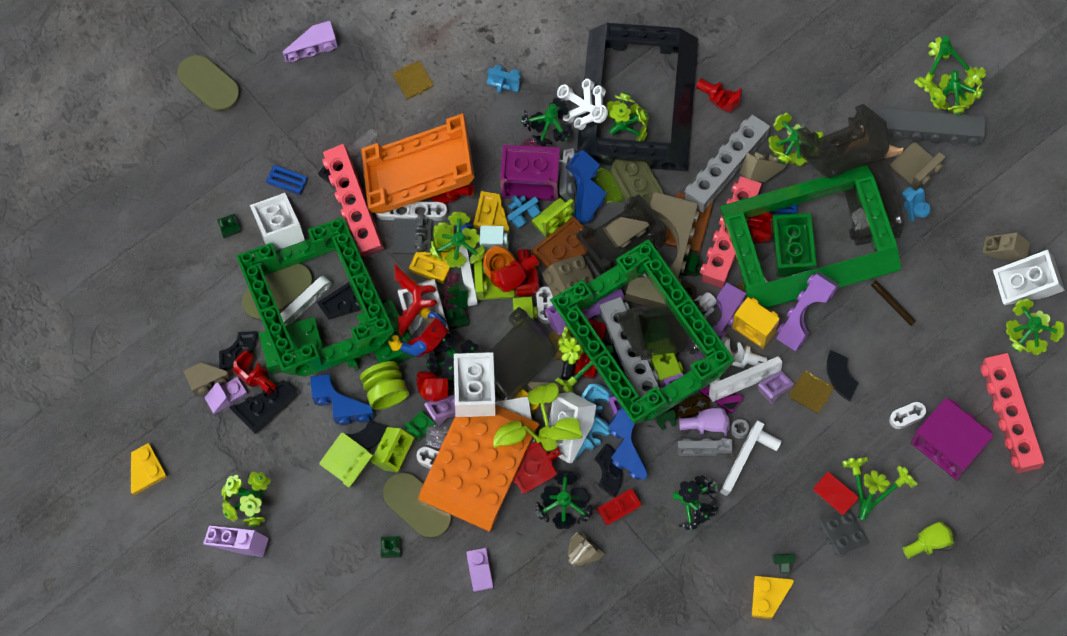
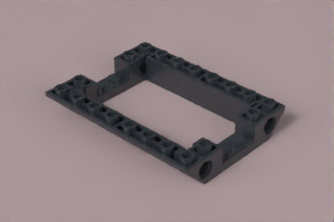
M605 23L589 30L584 80L590 79L593 81L594 88L598 85L602 87L606 48L624 51V44L660 46V53L662 54L678 53L671 143L597 138L598 123L592 121L587 123L583 130H579L577 152L584 150L600 165L612 166L613 159L650 162V169L687 171L698 38L681 28ZM591 90L592 105L595 106V95H593V90ZM586 112V113L581 114V115H580V118H583V117L589 115L590 112Z

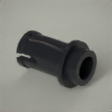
M569 360L563 361L560 378L568 380L573 376L577 360L574 364H569Z

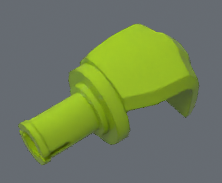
M936 522L918 533L917 541L902 547L905 556L910 559L923 551L930 555L933 553L932 549H941L946 546L952 547L954 545L952 530L943 522Z

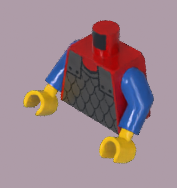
M423 308L419 314L423 318H428L424 320L406 342L401 343L399 337L393 335V342L388 341L393 351L401 349L402 352L418 358L432 351L447 335L449 330L446 328V320L435 311H431L430 308Z

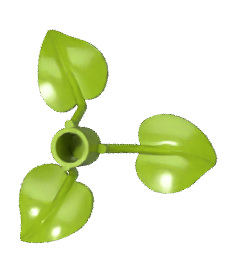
M548 383L535 387L528 394V401L531 404L541 403L546 427L540 429L537 436L527 426L522 427L521 422H509L500 427L496 432L493 446L496 448L498 446L519 443L526 437L528 432L536 439L537 443L541 442L544 450L551 451L558 446L557 440L581 439L583 436L579 421L573 417L558 420L555 426H551L550 429L544 404L557 399L559 388L555 383Z

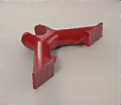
M395 264V281L397 284H401V289H407L413 296L412 304L407 310H403V316L398 317L399 334L404 337L403 334L423 308L434 307L437 304V300H423V296L426 293L435 292L436 288L433 285L419 286Z

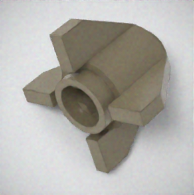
M576 532L571 537L567 555L570 557L568 561L574 567H583L600 560L605 554L584 533L580 535Z

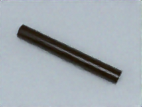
M877 281L871 284L874 290L910 326L916 323V320Z

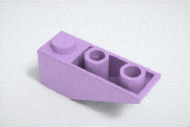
M327 21L310 27L283 51L285 61L295 62L300 58L312 57L318 53L330 52L338 48L331 22Z
M209 526L203 544L244 555L263 557L268 538L255 530Z

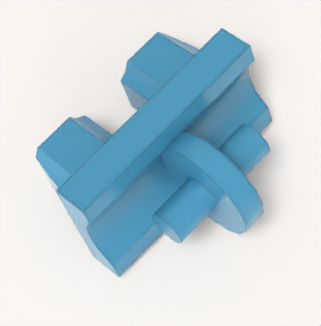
M495 65L494 68L488 69L487 85L497 87V93L500 94L503 92V89L519 92L520 71L513 69L509 73L505 72L502 66Z
M909 187L902 192L903 198L906 199L904 209L908 212V219L911 222L915 221L916 217L924 218L930 214V206L925 202V192L922 188L916 191Z
M515 195L512 196L511 200L513 203L508 205L510 210L517 209L509 214L506 220L508 223L512 222L519 229L527 223L522 216L524 212L527 211L532 219L541 213L537 205V198L534 197L522 205L526 201L524 196L519 199Z

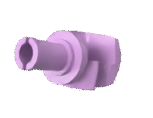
M722 408L698 411L699 415L693 418H679L680 431L698 429L700 435H703L704 430L723 432L725 437L730 428L729 417Z

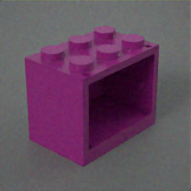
M503 145L500 174L502 198H511L515 195L518 199L524 196L530 200L536 197L537 200L556 201L559 197L560 148Z
M945 398L916 431L911 444L958 481L987 448L994 435L991 434V430L988 427L981 426L976 422L973 415L961 410L955 401Z

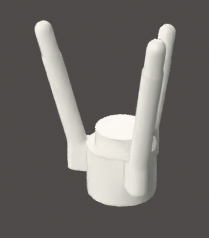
M709 292L693 300L699 310L702 312L706 311L705 319L714 311L713 306L717 303L714 296Z

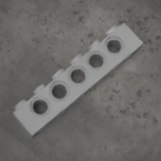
M751 115L748 120L745 119L741 123L738 132H733L729 142L720 147L718 155L709 160L707 168L697 174L695 182L693 184L690 183L684 191L685 200L698 203L697 209L703 213L742 168L747 152L754 154L769 136L770 126L754 115Z
M619 297L600 304L601 316L627 379L641 398L646 395V391L643 390L645 386H651L652 388L657 386L659 390L662 389V387H658L657 381H659L656 371H652L649 364H652L650 356L643 351V339L641 336H637L635 332L637 330L635 320H630L628 315L630 309L627 302L623 303L622 298ZM616 318L624 319L621 323H616L614 320ZM626 334L631 336V338L628 340H623L621 338L623 335ZM632 351L638 353L636 357H630L628 354ZM641 368L645 370V373L637 374L635 371Z

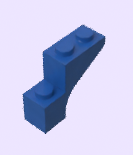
M584 150L575 153L566 166L577 183L574 217L581 224L589 223L594 218L595 210L604 203L603 198L607 194L592 181L598 172L597 168L600 164Z
M330 374L310 376L314 404L326 406L332 402L333 418L336 424L348 425L350 422L355 421L366 423L370 419H374V413L370 405L343 396L334 390Z
M621 406L608 424V428L611 429L609 432L618 439L620 436L622 437V440L611 454L612 463L620 469L624 467L629 470L628 474L636 480L641 478L644 481L647 477V470L631 439L632 429L635 424L632 423Z

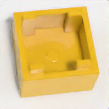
M747 297L734 314L732 329L764 350L777 333L780 318H778V314L774 311L769 312L760 306L756 299Z

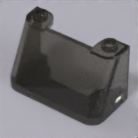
M879 158L863 165H867L875 178L894 238H900L904 227V218L887 158ZM855 186L853 189L842 191L845 193L852 219V228L849 229L850 239L854 240L855 246L871 243L872 235L862 205L859 206Z
M638 194L626 200L622 213L595 230L592 227L582 228L576 234V237L598 273L602 275L617 266L616 259L648 239L656 250L661 248L666 242V229ZM619 217L644 221L649 224L645 228L646 232L639 237L633 236L630 238L631 243L623 248L621 246L614 247L602 229Z
M699 300L693 301L701 312ZM635 307L617 315L618 322L636 357H640L641 360L652 359L654 355L690 351V354L700 353L669 307L646 310L642 307Z
M520 307L513 311L509 317V322L514 327L488 352H493L495 396L502 401L513 399L557 354L555 344L529 314ZM477 350V351H474L473 353H487V352L484 351V350Z

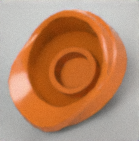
M502 246L490 248L485 253L483 259L484 270L487 276L491 279L490 272L492 270L497 271L507 265H511L510 262L515 260L514 255Z

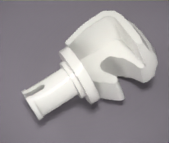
M725 336L721 339L735 360L731 366L744 368L747 364L756 366L761 364V362L767 361V357L751 353L750 346L746 345L743 349L740 342H737V351L732 352L730 349V339Z

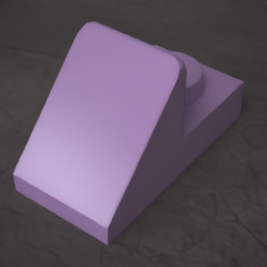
M779 371L760 382L758 389L770 404H774L781 394L793 387L794 383L782 371Z
M238 377L222 386L217 382L204 398L212 412L216 414L248 394Z
M455 394L447 396L446 399L441 401H429L424 404L438 426H441L447 418L455 416Z
M486 548L467 551L473 591L492 589L493 583Z

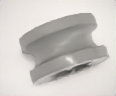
M737 419L732 423L731 433L735 438L743 439L748 435L749 425L745 420ZM739 425L744 426V427H743L744 432H742V431H741V433L736 432V431H737L736 426H738V427H739Z

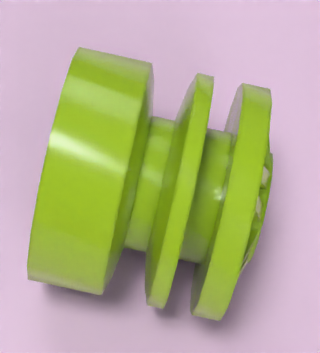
M387 361L379 363L361 373L360 380L364 390L368 392L367 398L372 409H386L399 404L408 397L409 392L404 380H401L402 374L399 371L397 362Z

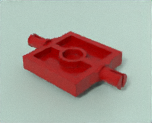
M534 442L529 445L513 480L523 495L557 475L553 468L552 460L562 455L558 447L547 453L540 443Z

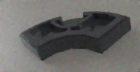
M238 332L237 339L233 345L219 351V369L225 371L233 369L234 361L246 350L252 354L257 344L258 332Z
M830 350L826 364L829 380L834 390L840 396L851 401L858 382L852 379L848 373V358Z
M369 421L360 432L346 435L366 450H369L381 441L388 426Z
M605 444L594 458L602 471V478L598 487L615 498L621 486L622 469L612 463L611 454L614 450L608 444Z

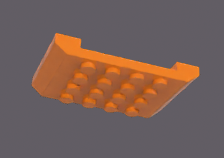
M463 113L446 119L445 125L384 146L376 143L361 148L367 206L371 213H385L469 185L475 178L467 121Z
M496 404L495 416H455L421 488L418 500L491 533L499 515V510L527 449L534 439L527 432L526 437L519 443L494 448V436L500 427L509 422L519 421L522 427L527 426L535 434L540 424Z

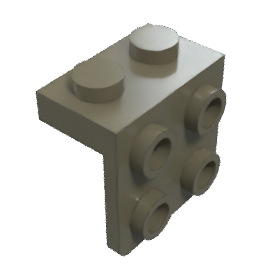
M912 143L891 163L890 168L917 191L922 185L925 186L935 173L938 174L943 169L945 156L939 152L935 157H932L917 143Z
M581 255L553 263L542 273L553 297L582 279L586 284L594 280Z

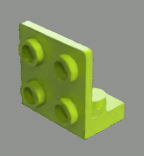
M561 198L557 199L532 219V224L547 238L575 216L574 200L571 198L565 203Z
M482 259L479 262H474L477 300L515 297L514 290L502 292L492 284L491 279L485 273Z
M341 433L319 464L343 481V484L347 487H351L373 457V454L346 434Z

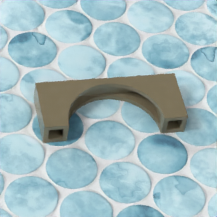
M654 192L647 216L660 221L672 233L677 246V257L669 268L681 284L682 279L678 277L679 273H683L686 262L683 261L684 255L688 256L691 245L687 243L688 239H692L695 228L692 227L693 221L697 222L700 211L696 210L698 203ZM637 277L629 282L624 298L625 301L669 312V307L647 277Z

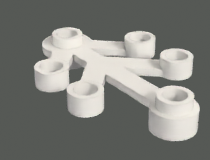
M585 79L582 82L584 100L575 95L573 89L565 84L561 85L557 91V96L564 101L571 100L580 106L563 116V120L568 123L574 121V127L579 130H583L586 124L592 121L596 123L603 122L608 115V109L603 105L602 99L606 90L600 85L594 88V82L590 79ZM591 90H593V95H595V106L592 105ZM590 112L589 115L583 118L578 117L575 119V117L583 113Z

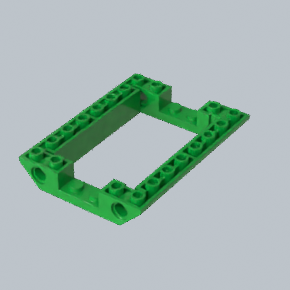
M867 165L719 206L729 240L732 242L741 270V279L746 295L750 299H756L758 304L765 309L797 300L802 290L806 291L808 288L807 281L811 275H816L819 272L839 283L838 288L902 270L898 247L875 178ZM855 186L856 198L859 206L862 205L872 235L871 243L876 252L765 283L746 218L853 189Z
M343 217L307 229L310 239L275 251L271 242L236 255L282 372L285 374L306 377L376 351L394 332ZM335 250L367 324L350 328L352 338L320 350H316L313 342L302 346L301 349L295 350L265 276Z
M649 239L616 259L617 266L586 284L582 279L550 299L633 424L650 421L719 379L735 361ZM645 273L704 359H699L691 364V371L659 390L655 386L647 391L645 396L640 398L582 311Z

